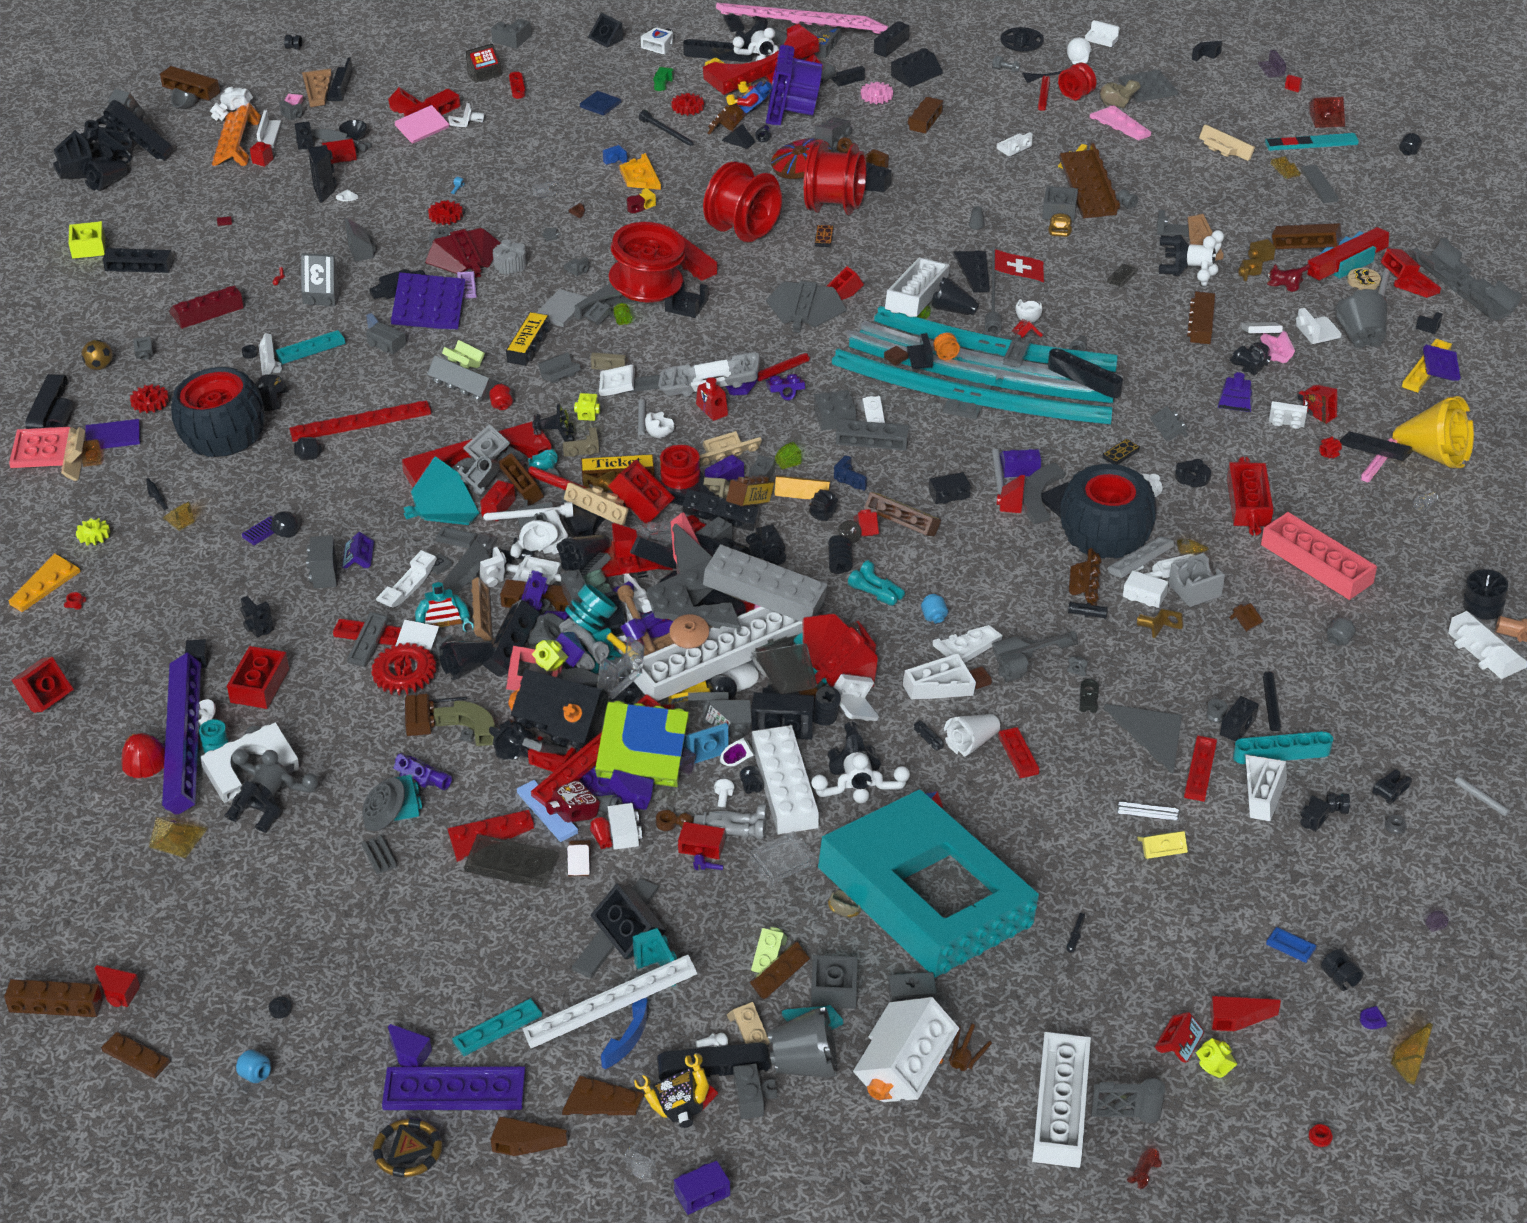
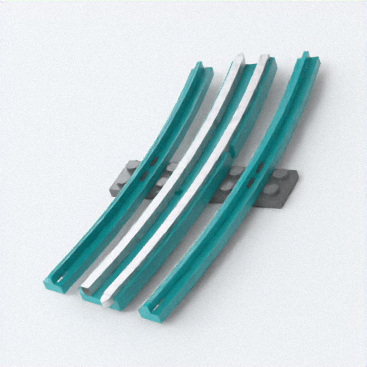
M879 306L878 313L874 316L875 322L919 336L920 334L927 333L928 337L933 340L942 333H952L959 346L973 349V351L960 348L955 358L941 360L933 347L934 341H930L933 350V367L921 369L958 378V381L955 383L922 375L878 361L876 362L840 349L835 350V356L832 358V364L898 386L948 398L943 408V413L977 420L983 406L1038 416L1111 424L1113 407L1053 401L992 390L993 386L1042 395L1113 403V398L1049 370L1048 365L1026 361L1022 362L1020 368L1003 365V359L1012 340L1015 339V337L986 331H983L982 334L918 317H909L900 312L893 313L885 309V307ZM865 320L861 323L862 330L860 332L847 331L849 347L884 358L885 351L895 346L907 352V346L920 345L919 337L898 332ZM1030 343L1024 360L1048 364L1049 351L1056 347ZM1058 348L1108 371L1116 372L1118 355ZM909 356L901 364L911 366Z

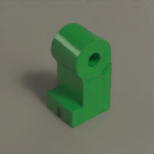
M658 68L653 78L654 90H666L668 81L672 82L674 80V69Z

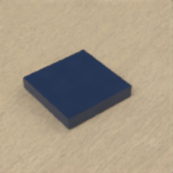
M596 91L580 103V108L604 116L621 103V99Z

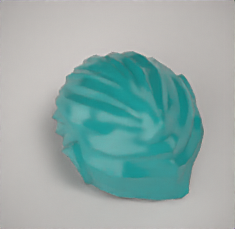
M549 449L532 456V460L531 458L528 460L529 468L533 466L543 471H546L548 468H555L558 461L557 452L554 449Z

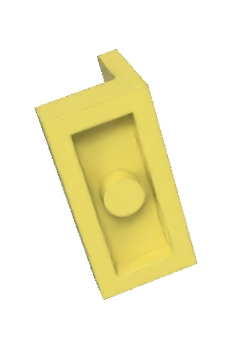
M1171 831L1137 837L1138 841H1142L1146 859L1188 852L1185 831Z

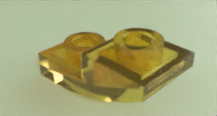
M1286 156L1271 160L1270 164L1284 178L1300 176L1301 173L1296 165L1289 163Z

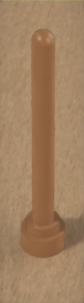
M621 586L617 590L619 599L626 603L633 619L641 620V616L633 601L634 592L631 586ZM646 630L642 639L648 652L653 653L655 652V647Z

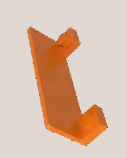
M250 103L245 106L241 105L235 112H230L226 115L218 146L213 156V166H217L232 156L241 166L247 165L249 155L240 146V141L246 121L251 122L252 125H258L261 115Z

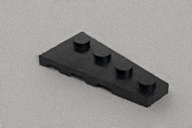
M953 251V256L962 269V273L966 277L972 292H989L986 251Z

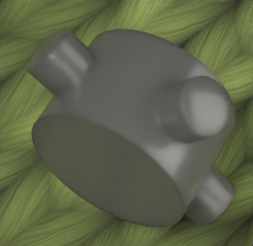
M463 729L459 740L471 743L475 731Z

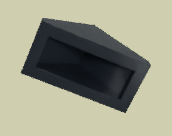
M743 124L722 139L724 142L745 149L750 148L756 142Z

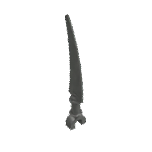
M311 129V134L314 138L330 142L351 139L347 137V133L340 131ZM353 140L354 146L357 149L366 151V149L371 148V143Z

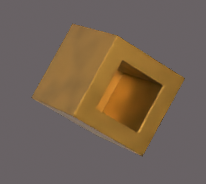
M1268 239L1250 243L1248 256L1250 259H1262V262L1274 260L1276 247Z

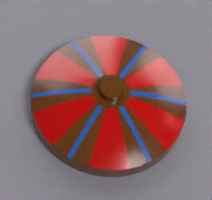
M806 138L793 141L781 147L771 159L773 171L782 178H803L806 158L813 142L820 143L824 140ZM827 143L829 152H832L830 145Z

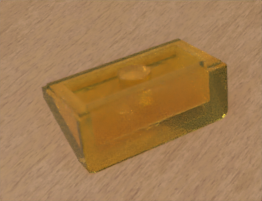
M1190 539L1177 540L1178 551L1181 554H1192L1209 550L1207 546Z

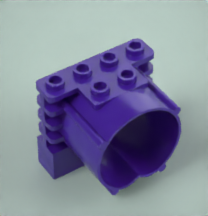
M780 45L772 89L769 96L766 116L767 124L781 125L784 110L812 116L814 113L822 74V64L793 58L795 49L792 46Z

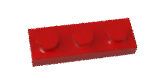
M1018 727L999 731L998 738L1019 779L1039 775V767Z

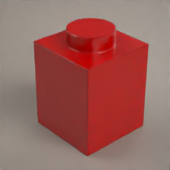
M258 141L250 148L253 164L265 167L273 160L270 144Z

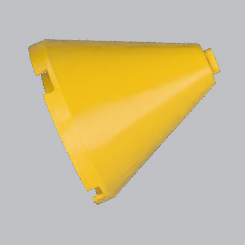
M1460 396L1447 397L1396 427L1393 431V439L1399 444L1411 446L1414 452L1449 468H1463L1465 464H1462L1464 460L1469 461L1474 442L1473 420H1468L1466 412L1470 411L1469 406Z

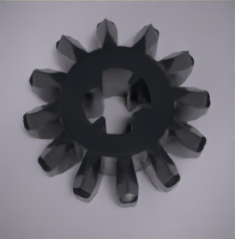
M820 489L818 493H814V497L811 498L812 501L808 505L810 506L809 513H811L812 517L817 520L828 521L829 518L833 517V513L836 512L838 498H836L833 492Z

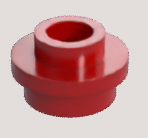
M1317 1124L1310 1129L1308 1138L1313 1145L1326 1147L1331 1144L1333 1135L1329 1127Z

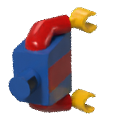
M742 81L738 84V88L744 95L738 99H735L734 94L728 95L726 97L727 103L729 105L737 103L745 113H748L770 94L769 90L772 89V86L768 81L764 84L760 81L755 86L747 87V83Z

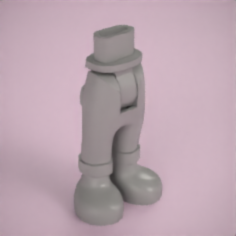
M571 618L559 625L560 632L576 633L581 645L587 648L597 663L601 664L605 661L609 654V648L606 643L601 641L595 642L589 631L576 624ZM585 651L576 663V666L591 670L595 664L592 657Z
M760 804L753 815L734 811H711L708 815L707 812H704V815L694 816V823L725 828V835L749 837L750 835L756 839H764L767 816L766 804Z

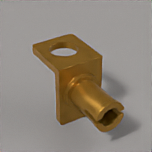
M610 471L599 478L588 474L583 475L585 487L591 488L588 484V480H590L593 486L603 488L604 492H612L608 485L615 479L614 471Z
M1161 609L1156 617L1139 614L1137 618V626L1152 628V638H1156L1164 625L1177 629L1183 628V617L1180 612ZM1168 617H1176L1178 623L1171 622Z

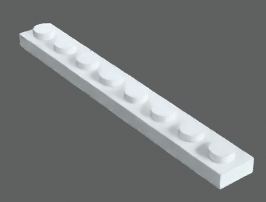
M689 955L683 956L522 1029L530 1048H534L697 974Z

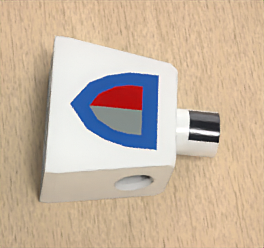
M653 28L641 36V48L664 55L673 45V32L669 28L666 30Z

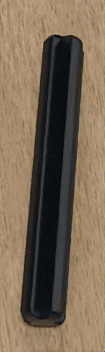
M1266 671L1263 673V684L1269 728L1271 731H1280L1281 721L1274 673Z

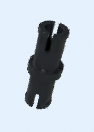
M1070 601L1068 613L1084 615L1086 618L1091 616L1107 619L1108 607L1095 606L1088 602L1087 604Z

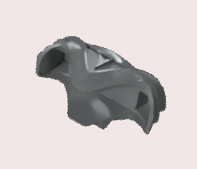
M549 612L539 615L537 623L528 638L530 645L538 644L542 640L556 641L561 634L559 625L565 621Z

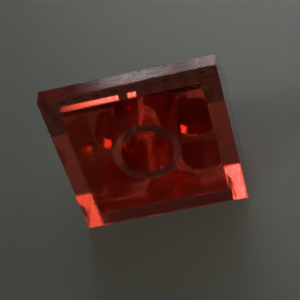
M1344 97L1313 98L1309 102L1310 117L1315 128L1345 127Z

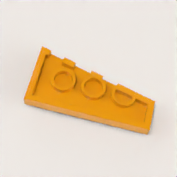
M54 553L8 600L9 604L21 612L25 611L80 573V568Z

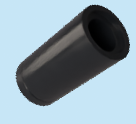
M59 398L56 401L46 422L47 428L65 427L73 409V403L69 399Z

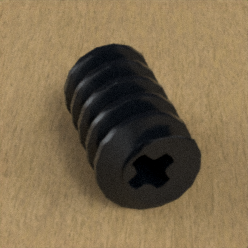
M833 535L828 541L829 570L834 574L848 572L853 567L852 543L848 538Z
M823 686L816 693L814 722L818 725L828 726L837 719L841 695L834 687Z

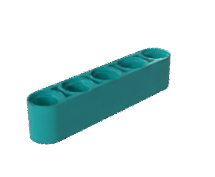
M1321 731L1241 738L1235 742L1233 759L1237 763L1246 764L1245 755L1281 761L1327 757L1331 753L1333 736L1328 732Z

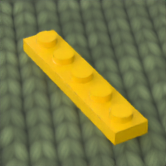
M1435 339L1431 346L1451 350L1452 344ZM1424 355L1403 381V388L1418 393L1431 377V375L1427 374Z

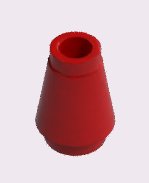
M604 817L594 819L590 823V831L600 848L612 847L610 822Z

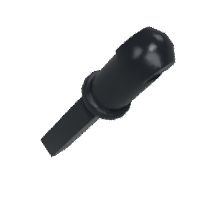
M1084 913L1079 914L1074 931L1070 933L1071 937L1066 948L1069 953L1075 952L1077 943L1081 938L1080 931L1085 919Z

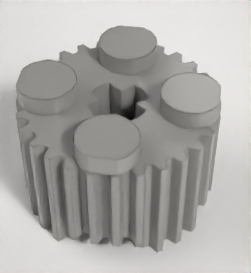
M508 239L502 240L501 244L493 249L495 269L505 275L525 270L526 252L524 244L511 243Z

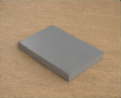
M559 289L537 313L549 315V322L551 324L564 327L575 316V305L587 297Z

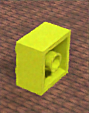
M102 221L69 225L68 243L72 259L102 256L105 254V233Z

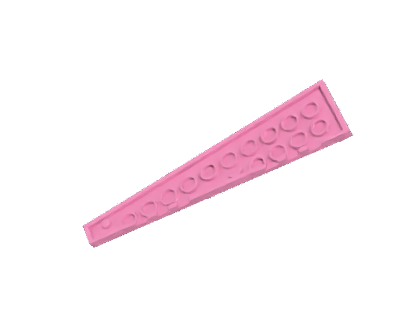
M718 2L716 4V9L720 10L722 14L727 15L729 13L739 16L745 14L751 17L786 19L796 24L802 21L808 25L816 23L820 26H825L826 24L832 27L841 26L844 28L873 30L872 32L881 34V31L884 32L888 28V26L868 16Z

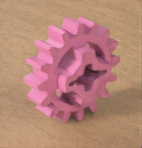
M870 82V85L865 84V86H862L861 96L862 99H865V102L870 101V104L873 102L876 105L878 103L883 104L884 101L888 103L889 100H892L893 90L892 87H889V84L884 85V82L881 84L880 82Z

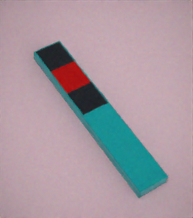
M1355 133L1265 139V144L1269 151L1358 145L1359 143Z

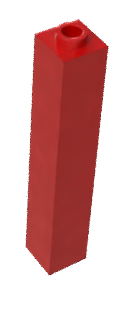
M1376 227L1308 260V264L1311 266L1308 269L1307 275L1321 280L1338 272L1340 262L1372 246L1376 247L1375 253L1389 247V232Z

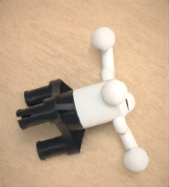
M755 16L753 17L755 24L747 33H744L742 30L736 32L733 45L736 54H760L756 57V61L766 58L767 55L774 54L779 48L772 41L775 31L773 28H767V19ZM744 44H749L748 49L740 48L743 47Z
M1219 230L1214 231L1211 236H1207L1203 240V245H1190L1184 240L1182 235H1161L1160 246L1175 247H1166L1165 252L1172 253H1165V257H1174L1176 260L1174 265L1160 264L1159 274L1180 276L1187 266H1201V270L1197 273V278L1201 281L1202 286H1206L1210 276L1216 275L1218 272L1215 259L1216 254L1221 248V242L1224 240L1223 232Z
M852 721L853 727H851L850 722H847L844 726L847 735L842 752L840 753L838 749L834 748L830 749L827 753L830 761V772L834 775L842 774L838 778V786L826 788L828 780L823 775H816L811 783L820 797L840 794L846 788H854L856 790L853 793V799L857 803L863 804L869 799V792L865 788L876 785L877 788L883 790L902 789L910 777V771L906 767L900 766L894 771V778L897 781H883L882 774L876 771L880 768L881 762L876 755L874 746L864 745L857 724Z

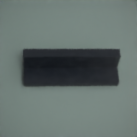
M351 57L347 58L345 67L337 68L327 96L328 101H343L353 72Z

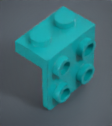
M658 928L633 936L634 964L637 969L657 962L661 967L677 960L675 952L669 950L666 936H662Z

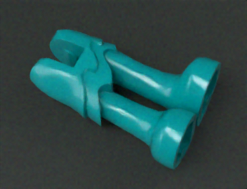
M869 560L863 563L860 571L854 570L848 578V585L850 587L876 596L878 601L889 606H894L897 603V599L901 600L905 596V592L901 587L894 584L888 578L884 580L874 573L875 565Z

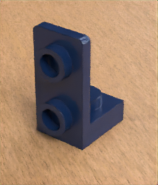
M845 455L834 466V479L840 483L851 485L855 489L865 491L867 488V477L852 471L851 457Z

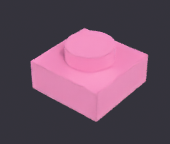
M288 94L285 101L292 106L298 103L301 104L303 102V95Z

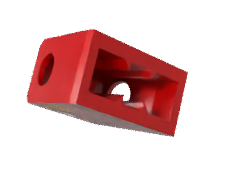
M1313 385L1307 390L1299 392L1298 400L1304 402V406H1308L1307 413L1325 424L1337 417L1336 388Z

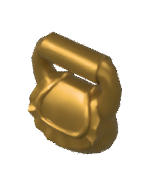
M1062 213L1052 215L1048 227L1049 234L1051 236L1068 237L1072 232L1070 216Z

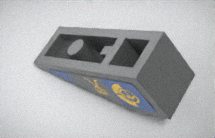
M841 26L816 36L819 38V51L814 53L816 57L826 58L841 39Z

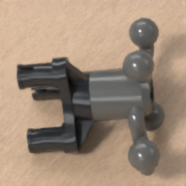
M238 749L232 755L233 762L254 775L252 781H244L240 787V793L236 794L231 807L224 816L228 820L236 822L242 811L247 809V807L260 810L264 814L255 825V828L267 833L273 821L277 820L281 814V810L273 798L277 790L288 786L292 790L312 793L317 789L318 778L316 775L309 773L303 777L302 783L295 782L293 777L286 773V768L277 762L278 754L274 750H266L262 755L263 764L253 766L247 762L248 753L245 750Z

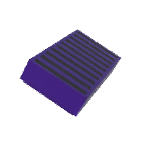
M270 516L243 532L242 538L252 545H256L274 534L271 530L273 517Z

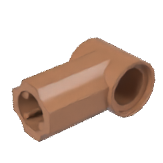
M1500 616L1497 620L1495 632L1517 637L1519 642H1527V619L1518 621Z

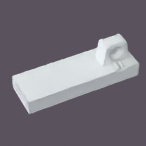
M265 333L259 344L262 376L271 374V372L279 373L282 369L281 363L274 359L272 336Z

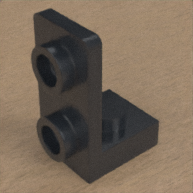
M310 122L295 123L298 150L313 147Z

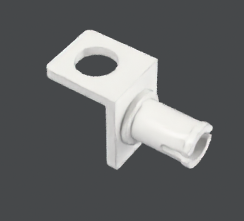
M467 103L463 118L449 116L448 120L451 126L467 127L469 121L482 123L484 114L471 112L470 104Z

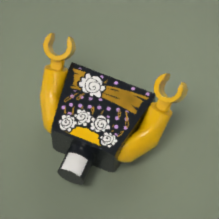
M698 1053L694 1054L696 1058L695 1064L692 1062L690 1055L685 1058L686 1065L691 1068L652 1084L653 1089L650 1088L651 1081L648 1076L642 1075L646 1081L643 1087L637 1079L634 1081L638 1089L645 1091L644 1096L652 1109L663 1118H669L672 1122L679 1121L681 1128H688L693 1125L692 1116L703 1110V1101H705L709 1089L704 1069L700 1068L703 1061L702 1056Z

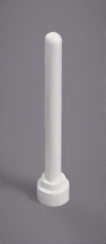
M566 502L561 507L486 513L483 518L489 521L534 517L536 513L539 515V512L555 509L562 516L573 517L572 502Z

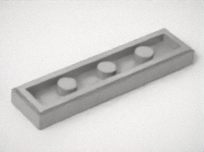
M1159 536L1109 566L1108 572L1123 578L1131 573L1132 570L1138 569L1174 547V541Z

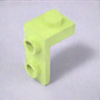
M770 927V930L762 928L751 968L752 971L760 973L778 957L781 945H785L788 938L782 933L783 930Z

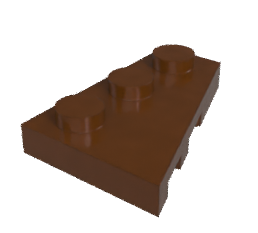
M579 1075L562 1110V1115H636L644 1099V1093Z

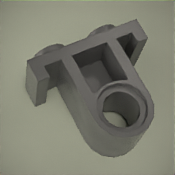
M481 456L471 468L461 466L457 472L462 476L461 479L466 484H471L474 487L473 491L481 496L486 495L490 488L486 487L498 473L500 465L494 458Z

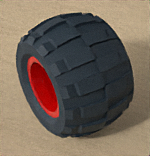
M231 367L204 369L184 379L173 392L171 415L175 430L183 443H186L187 447L198 455L220 457L237 453L255 442L259 437V433L263 431L265 413L262 397L254 382L243 371H238Z
M1099 464L1086 467L1073 476L1062 497L1060 516L1065 535L1072 546L1078 547L1079 551L1087 555L1088 549L1093 548L1095 553H1098L1101 558L1116 559L1123 558L1124 555L1131 554L1144 546L1154 528L1157 507L1152 486L1149 481L1144 479L1141 473L1122 465Z

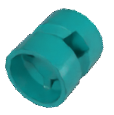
M212 719L200 726L199 733L204 753L221 748L229 742L226 727L222 721Z

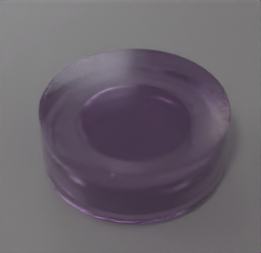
M1435 911L1427 917L1425 924L1431 932L1444 929L1449 919L1444 912Z

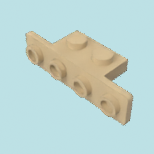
M1204 125L1199 137L1204 140V144L1208 145L1209 149L1213 151L1219 150L1221 155L1227 157L1229 155H1237L1249 161L1255 149V146L1209 125Z
M73 427L69 429L61 471L65 477L73 481L79 479L85 446V430L80 427L77 430Z
M735 431L703 441V446L706 453L699 455L700 466H706L710 461L714 460L719 462L732 454L736 457L747 450L749 452L756 451L762 439L758 437L741 443Z
M568 483L564 500L572 502V504L614 523L625 524L628 508L623 506L624 500L619 499L618 495L606 493L603 491V488L598 486L582 488L574 483Z

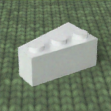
M958 653L905 670L903 687L911 700L973 696L976 685L974 678Z

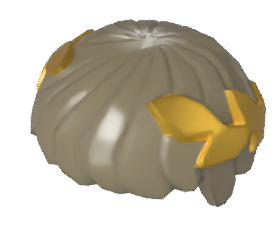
M837 890L835 893L832 892L828 900L829 908L837 915L852 918L859 915L861 911L860 906L841 890Z

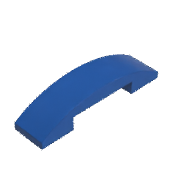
M647 997L632 1004L634 1019L620 1041L613 1038L610 1039L601 1054L602 1068L607 1069L619 1062L639 1041L647 1022Z

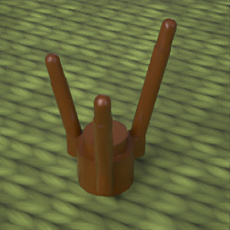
M973 1023L970 1025L963 1045L959 1049L957 1048L961 1026L958 1025L960 1029L954 1037L952 1053L948 1060L952 1068H960L961 1071H966L967 1068L972 1069L975 1062L992 1044L991 1041H988L973 1058L971 1057V1051L967 1049V1046L975 1028Z

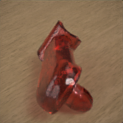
M1149 1148L1141 1155L1134 1174L1127 1178V1182L1131 1184L1137 1182V1188L1139 1189L1147 1186L1149 1182L1148 1172L1151 1167L1159 1168L1162 1164V1161L1159 1159L1160 1153L1157 1149Z

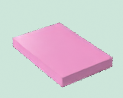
M432 105L395 121V126L412 144L449 128L450 125Z

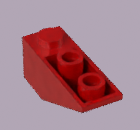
M1212 996L1210 1006L1211 1029L1214 1031H1237L1277 1016L1281 1000Z

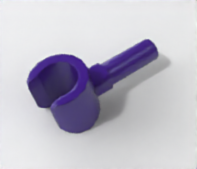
M703 855L694 856L695 861L693 865L695 870H699L698 865L701 866V870L706 868L723 870V865L705 862Z

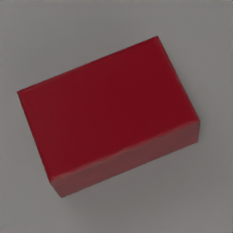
M218 217L217 225H232V217Z

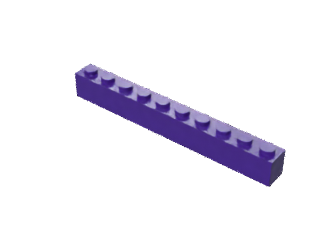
M188 652L169 665L162 806L174 815L184 812L194 806L196 802L201 663Z

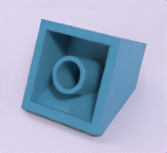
M727 723L718 724L685 735L683 752L691 765L720 756L725 748L729 746Z

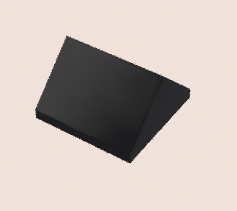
M601 12L587 38L608 48L623 40L622 23Z

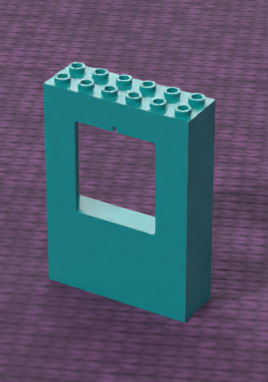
M920 789L822 836L818 868L929 973L933 972L934 978L948 973L958 965H963L967 960L981 955L991 947L998 946L1008 938H1013L1017 933L1024 929H1029L1034 924L1039 894ZM951 855L993 894L974 903V907L970 905L947 918H943L911 889L903 879Z

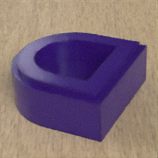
M1377 1006L1364 1009L1360 1014V1023L1367 1029H1378L1387 1026V1022Z

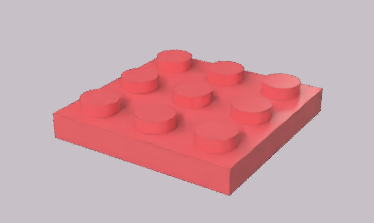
M71 427L17 429L9 461L10 468L62 466L68 433Z

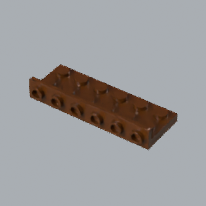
M1091 143L1090 150L1060 153L1059 159L1070 188H1078L1077 206L1082 218L1117 215L1120 203L1116 199L1115 190L1111 187V180L1107 177V170L1103 167V160L1100 159L1098 148L1096 149L1095 144Z

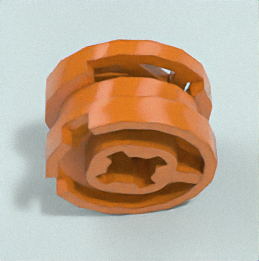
M942 333L933 342V347L941 360H951L960 351V346L952 333Z

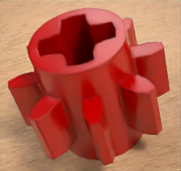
M1331 436L1321 440L1322 445H1320L1319 451L1323 457L1334 459L1340 456L1339 451L1342 450V445L1338 439H1334Z

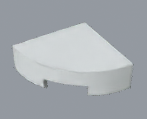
M347 189L336 195V199L340 201H353L358 199V195Z

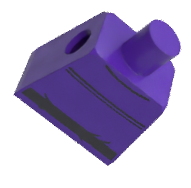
M1237 372L1234 374V378H1226L1219 397L1218 408L1251 412L1253 402L1252 383L1250 380L1244 379L1245 375L1243 373Z

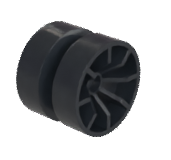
M1490 569L1472 572L1467 578L1463 599L1465 611L1483 620H1491L1501 616L1504 611L1508 591L1507 579L1501 573Z

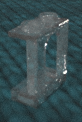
M628 636L626 652L623 658L616 664L605 658L600 662L597 688L601 689L611 699L619 695L642 674L645 646ZM626 668L633 670L632 673L619 683L620 674Z

